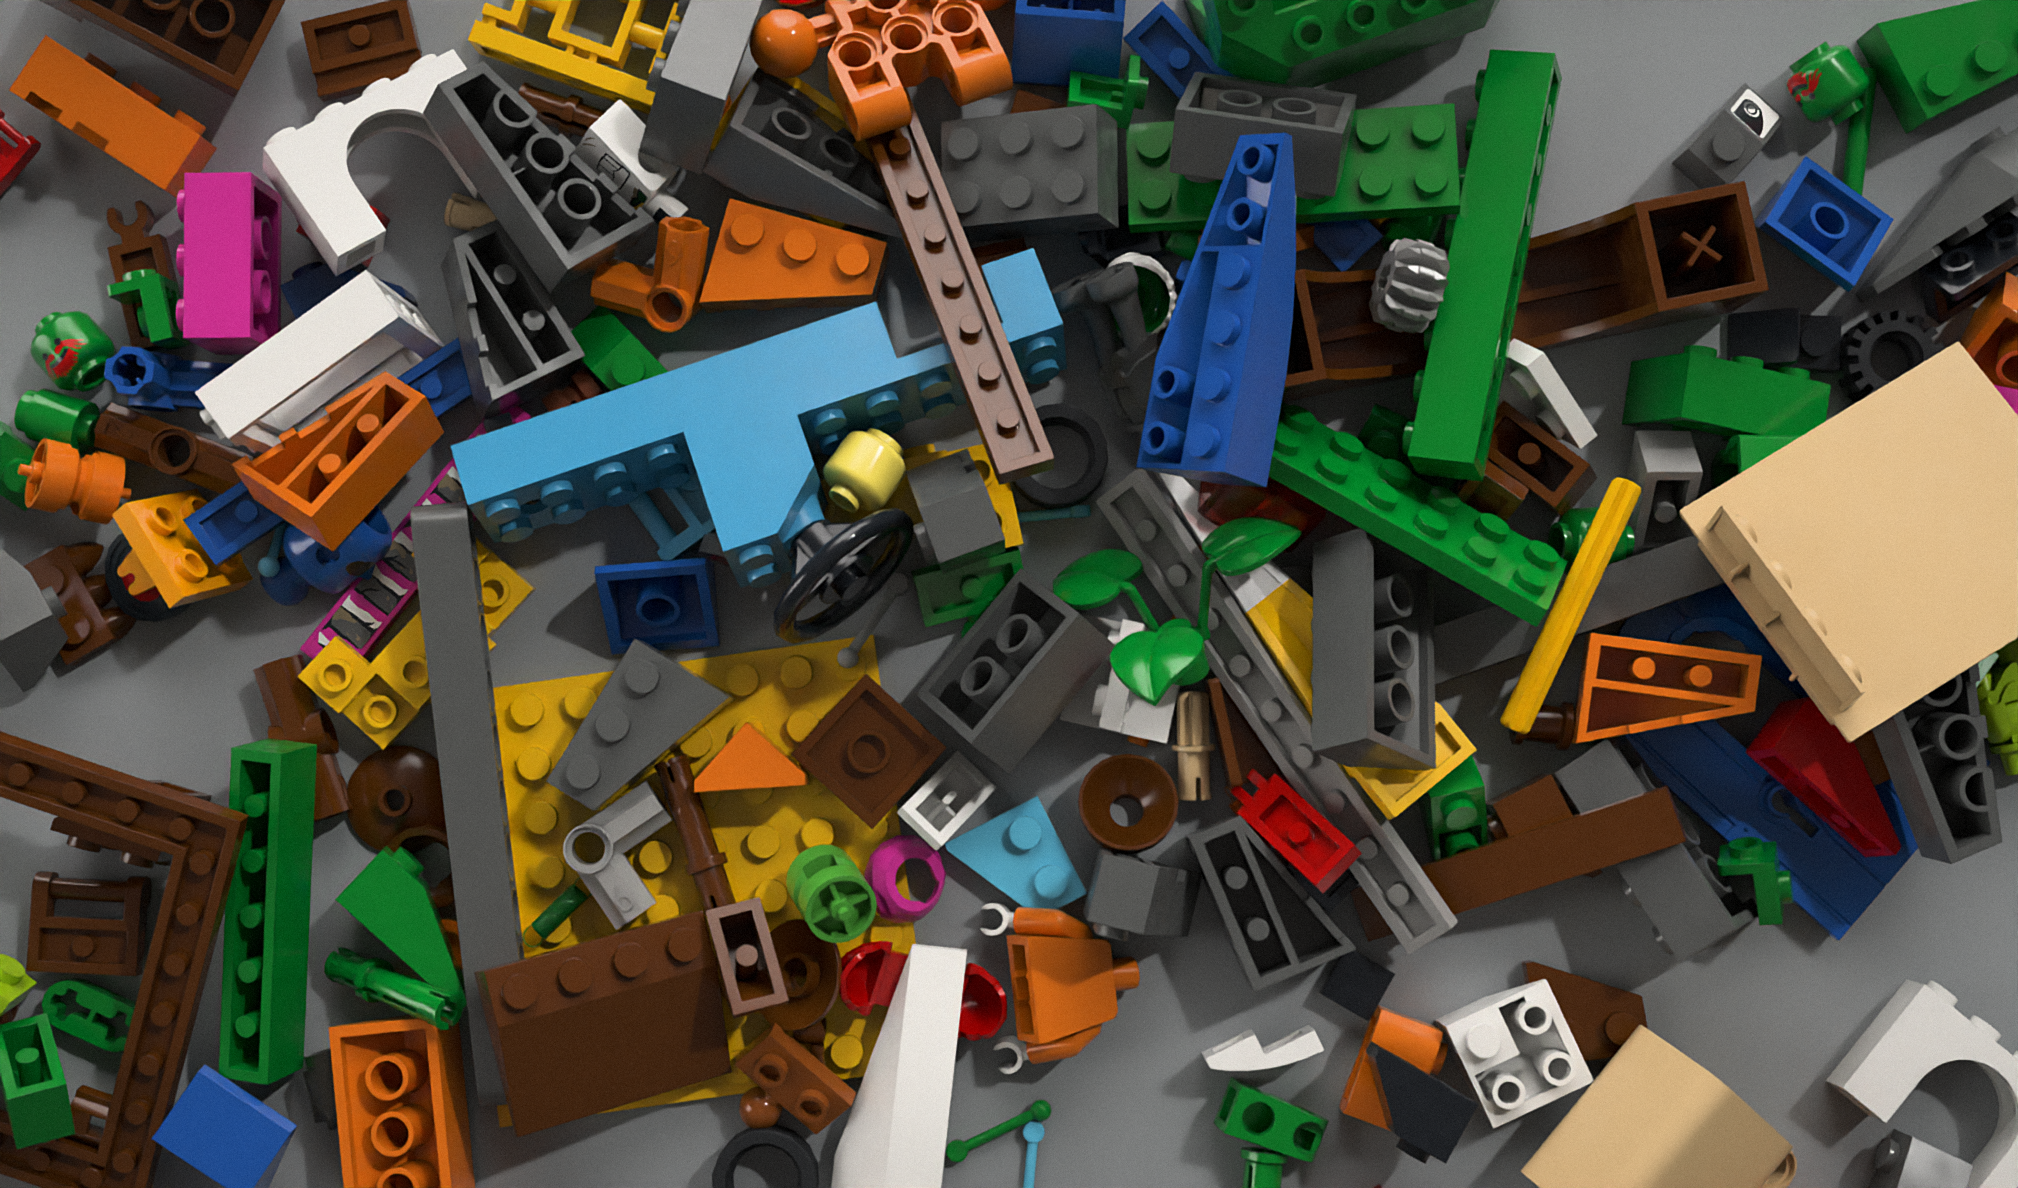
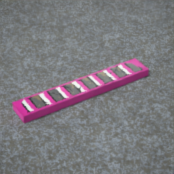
M519 406L501 413L510 412L516 423L533 418ZM484 423L479 424L467 440L487 434ZM454 458L449 461L414 506L466 501ZM411 510L393 531L391 548L385 557L376 563L372 578L367 580L359 577L355 580L301 646L300 650L311 659H314L335 636H340L366 659L419 593L415 558L411 555L414 552L411 532ZM472 512V514H473V520H474V523H475V521L477 520V518H476V516L474 515V513Z

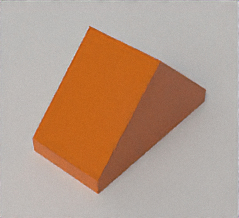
M746 722L694 780V792L809 785V773L753 723Z

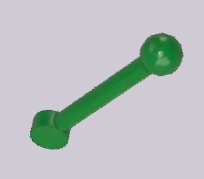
M1036 1100L1032 1103L1030 1110L966 1141L961 1139L952 1140L946 1149L948 1158L953 1162H961L967 1157L968 1151L1033 1120H1047L1052 1112L1051 1105L1045 1100Z

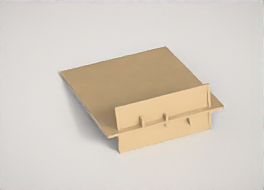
M1956 342L1679 511V515L1699 540L1697 545L1792 672L1789 680H1798L1831 726L1835 724L1849 743L2018 638V415L1960 342Z

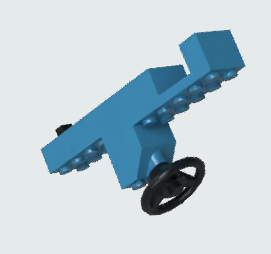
M1034 248L981 265L984 283L1024 383L1041 384L1056 377L1059 371L1067 369L1063 322ZM875 301L519 423L515 422L510 412L483 420L487 434L451 445L450 447L467 504L494 543L500 541L510 543L524 540L531 536L535 529L553 523L564 525L582 519L588 511L605 505L618 507L629 504L640 493L658 487L662 489L676 488L688 482L690 476L697 474L723 553L740 588L748 585L753 588L765 587L777 582L783 573L791 571L790 584L785 589L774 611L773 628L778 637L789 643L796 644L810 641L837 627L867 603L883 587L902 562L912 543L914 532L912 518L898 508L878 510L856 522L831 523V521L825 519L823 512L828 503L812 456L819 453L832 455L843 439L852 431L866 432L869 428H874L890 436L899 432L905 424L926 417L933 420L951 414L956 409V406L965 404L967 401L944 343L898 359L896 358ZM891 533V538L885 550L873 565V558L867 552ZM818 594L819 599L824 604H831L822 612L808 619L796 621L798 612Z

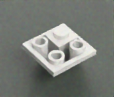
M1546 979L1483 997L1435 1020L1439 1029L1444 1032L1443 1038L1446 1044H1448L1449 1051L1458 1070L1493 1129L1594 1081Z

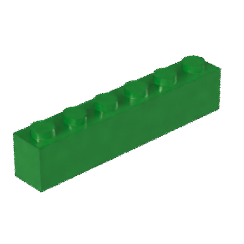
M267 738L231 747L229 808L247 814L249 817L225 905L219 1074L228 1079L269 1085L302 1069L304 1066L317 744Z

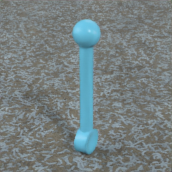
M1078 505L1067 508L1017 512L1019 523L1064 518H1085L1091 516L1090 505Z
M287 521L275 529L267 556L261 558L258 562V571L262 576L273 577L280 570V563L277 558L282 546V535L288 523Z
M1036 1120L1026 1123L1023 1127V1136L1027 1140L1023 1188H1034L1038 1142L1043 1139L1045 1134L1043 1125Z

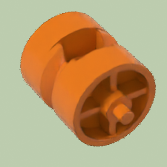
M43 438L34 452L30 466L20 464L18 468L19 475L27 476L25 487V504L27 508L55 513L58 509L65 510L70 505L72 514L78 515L79 519L107 525L112 520V514L117 510L120 499L129 500L131 496V489L123 487L125 460L122 456L95 451L92 455L86 454L81 459L78 449L72 448L71 444Z

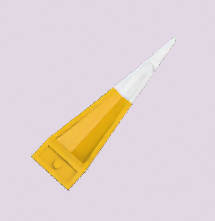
M1154 472L1201 546L1212 531L1229 522L1183 477ZM1271 560L1253 571L1240 575L1225 576L1218 571L1312 718L1313 687L1311 684V672L1313 669V634L1311 621L1313 618V597ZM1435 701V769L1407 770L1342 766L1350 778L1354 777L1385 817L1391 820L1397 817L1477 749L1444 708Z

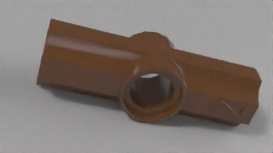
M113 402L100 414L94 429V446L223 494L242 481L231 464L246 455L250 461L256 458V456ZM186 440L190 446L189 458L184 464L176 467L172 461V451L179 442Z
M294 655L263 664L253 671L271 722L267 731L268 738L317 744L315 823L353 809L335 755L339 752L336 730L326 710L319 707L315 692L297 677L306 668L302 655Z

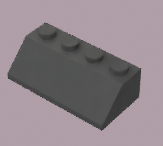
M1361 528L1313 542V567L1311 571L1313 582V618L1311 621L1313 634L1311 684L1313 695L1312 724L1310 729L1312 752L1347 767L1407 770L1435 769L1433 569Z

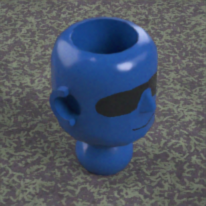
M376 505L333 552L288 522L282 535V546L285 556L277 558L280 563V570L273 577H265L260 574L261 585L277 603L283 606H293L306 598L311 585L323 592L337 594L359 577L367 580L371 579L376 563L385 557L392 545V531L388 520Z

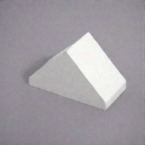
M957 750L898 810L897 814L937 851L997 787Z

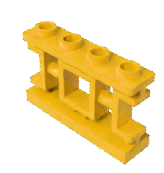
M515 0L511 11L488 3L484 4L481 12L484 15L482 21L475 20L468 41L478 54L614 103L620 99L629 108L648 115L656 93L646 89L648 81L601 65V63L623 70L634 42L656 50L648 72L650 75L656 57L667 60L669 54L661 52V48L671 20L682 23L683 20L682 17L675 15L678 3L674 2L665 29L662 30L641 22L649 0H617L628 5L611 48L569 33L581 0ZM536 7L555 14L547 37L553 45L566 49V51L503 30L501 27L523 34L532 8Z

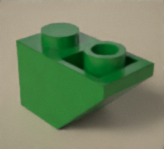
M1471 754L1418 798L1432 861L1488 843L1485 785Z

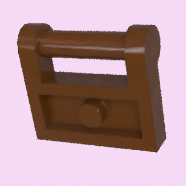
M38 871L32 882L26 971L119 976L142 975L147 907L152 893L150 877L130 876L127 881L59 878L56 872ZM57 900L124 903L123 919L54 915L55 903Z

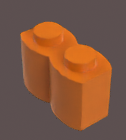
M1378 1005L1369 1020L1358 1056L1343 1091L1339 1105L1341 1111L1344 1114L1391 1131L1386 1125L1366 1050L1372 1041L1426 1073L1438 1075L1448 1051V1044L1441 1042L1444 1032L1436 1026Z

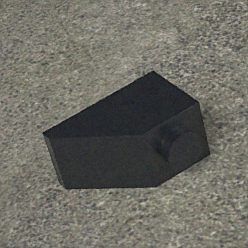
M1371 1041L1366 1052L1386 1125L1395 1135L1400 1137L1396 1147L1426 1164L1430 1155L1446 1164L1479 1104L1460 1091Z

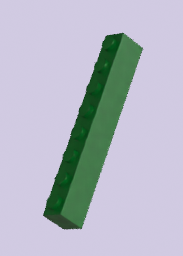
M1490 49L1486 69H1480L1477 73L1475 99L1479 102L1477 117L1470 118L1466 126L1465 148L1469 151L1466 168L1460 167L1458 169L1460 214H1457L1456 218L1450 217L1445 229L1444 243L1445 249L1449 250L1447 260H1449L1450 265L1446 279L1449 284L1444 290V301L1439 304L1436 318L1429 322L1424 332V349L1429 352L1425 370L1419 369L1414 380L1413 398L1414 402L1418 403L1415 421L1407 422L1403 434V453L1408 454L1407 456L1417 474L1483 482L1562 81L1555 53Z

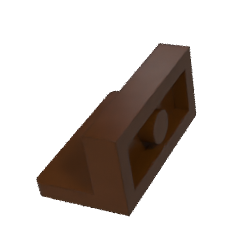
M1219 677L1203 681L1205 691L1209 696V709L1227 787L1233 788L1250 783L1245 776L1252 768L1265 779H1269L1274 773L1282 776L1279 766L1225 690Z

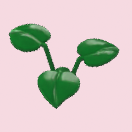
M1265 517L1234 519L1212 531L1202 543L1203 553L1209 560L1202 567L1197 626L1191 625L1187 619L1177 618L1169 620L1159 627L1136 587L1129 583L1143 572L1142 562L1136 555L1125 550H1099L1078 558L1057 575L1056 579L1053 580V592L1075 610H1088L1100 607L1115 599L1120 592L1129 596L1150 631L1135 632L1123 638L1112 649L1110 662L1116 676L1130 691L1146 702L1156 706L1172 684L1178 686L1194 684L1202 680L1209 672L1210 666L1205 653L1204 641L1211 637L1208 628L1213 573L1218 569L1225 576H1235L1253 571L1288 548L1302 534L1301 530L1292 524Z

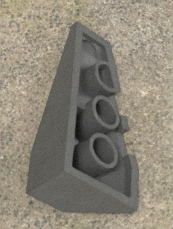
M1999 126L1970 144L1976 154L1956 167L1856 292L1855 295L1861 303L1876 296L1937 258L1947 248L1955 246L1988 226L1989 221L1997 219L2016 206L2018 207V127L2005 135Z

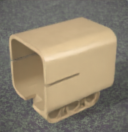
M1639 1024L1520 1172L1539 1188H1787L1795 1176L1797 1160L1791 1151L1793 1146L1727 1085L1704 1067Z

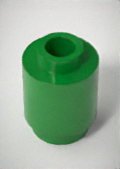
M43 388L39 391L28 390L22 395L15 410L14 423L16 429L25 432L29 440L40 442L43 438L68 443L72 445V448L78 449L80 455L86 452L89 447H94V429L100 417L98 406L93 402Z

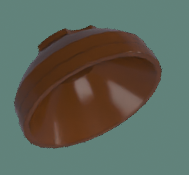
M1121 754L1102 760L1085 776L1079 791L1078 809L1085 830L1095 842L1103 848L1116 853L1133 854L1153 848L1166 837L1176 820L1179 801L1173 780L1163 767L1141 755ZM1123 798L1135 800L1142 809V819L1133 826L1126 827L1117 824L1110 814V808L1114 802Z

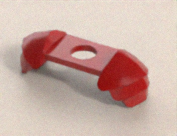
M888 941L864 943L847 952L841 958L842 973L840 975L841 985L839 989L841 1000L846 1007L864 1016L871 1014L874 1004L889 1007L908 954L891 950L893 943ZM968 963L965 967L958 1038L964 1037L971 1041H978L982 1038L990 1039L998 1032L1007 1019L1006 994L1000 982L983 967L974 963Z

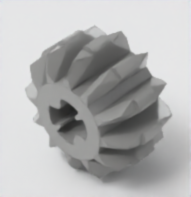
M1408 238L1396 239L1390 245L1389 250L1383 254L1381 265L1375 271L1376 278L1374 284L1370 288L1372 297L1369 307L1373 321L1385 325L1384 327L1400 333L1402 331L1413 334L1416 332L1422 333L1428 327L1429 322L1436 318L1439 304L1444 301V290L1449 284L1446 277L1450 265L1445 250L1434 247L1433 243L1416 239V241Z

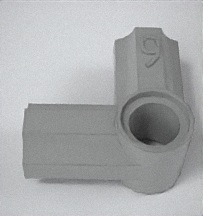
M644 781L584 823L576 826L566 836L563 843V855L567 864L577 871L616 930L657 902L624 854L673 821L666 807L647 781ZM593 832L603 839L605 853L601 860L586 862L577 855L575 842L580 834Z

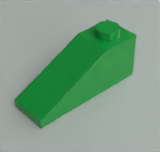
M386 845L335 900L429 985L458 996L464 1008L467 1005L464 978L428 883L420 876L425 868L403 847L393 852Z

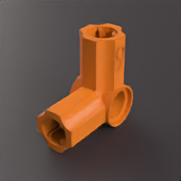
M666 216L659 222L654 269L615 258L598 266L591 282L590 296L593 297L594 304L646 318L653 328L661 332L672 333L680 330L703 309L699 301L704 287L703 277L710 228L703 225L702 221L687 216ZM669 293L679 299L682 309L671 302Z

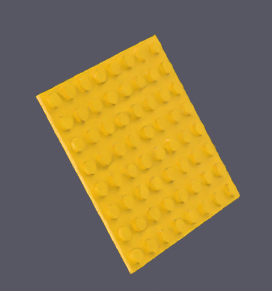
M874 635L868 637L857 653L859 660L852 668L841 667L837 661V655L841 649L849 647L855 637L678 662L736 699L724 709H721L697 729L692 736L679 744L658 763L668 762V759L688 754V761L693 776L696 779L746 722H751L809 773V785L699 792L719 853H726L728 862L723 865L736 903L760 897L769 932L786 921L793 919L804 920L791 899L786 886L789 867L800 853L817 845L839 847L851 857L861 874L865 876V869L873 851L881 843L901 835L897 803L871 829L791 755L865 674H868L881 686ZM614 671L493 688L522 939L523 933L526 930L524 940L530 946H535L542 940V937L530 926L531 923L571 884H574L577 880L575 885L587 897L591 894L581 878L578 879L580 876L577 871L567 864L563 855V843L566 836L576 826L584 823L601 810L593 811L546 782ZM654 767L613 801L615 802L644 781H647L673 819L658 772L655 771ZM674 820L624 853L657 901L654 905L616 930L594 896L591 895L546 939L543 938L540 945L529 947L523 941L525 958L687 912L703 910L692 875L686 876L683 868L688 862ZM584 832L578 836L575 842V850L582 860L596 862L603 858L605 844L598 834ZM904 861L897 870L895 884L903 898L910 901ZM876 912L872 923L861 935L847 942L836 943L840 956L842 958L847 952L864 943L876 941L892 942L891 950L909 954L912 944H916L914 923H893L881 918ZM720 987L732 1072L600 1113L745 1093L750 1088L758 1085L737 1068L735 1062L740 1052L772 1024L760 1012L733 1019ZM838 992L832 1008L825 1016L827 1020L824 1042L826 1067L841 1080L863 1077L889 1007L874 1004L871 1014L864 1016L857 1011L848 1009ZM785 1030L790 1036L793 1037L794 1031ZM800 1043L810 1052L811 1044ZM498 1105L499 1128L513 1126L508 1105Z

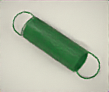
M577 880L531 923L530 926L542 937L541 942L543 938L546 939L562 922L585 902L586 898L588 899L592 895L590 894L587 897L575 885ZM526 930L524 931V933H523V941H524V943H525L527 946H529V947H537L538 945L541 944V942H540L539 944H537V945H535V946H530V945H528V944L525 942V940H524V934H525Z

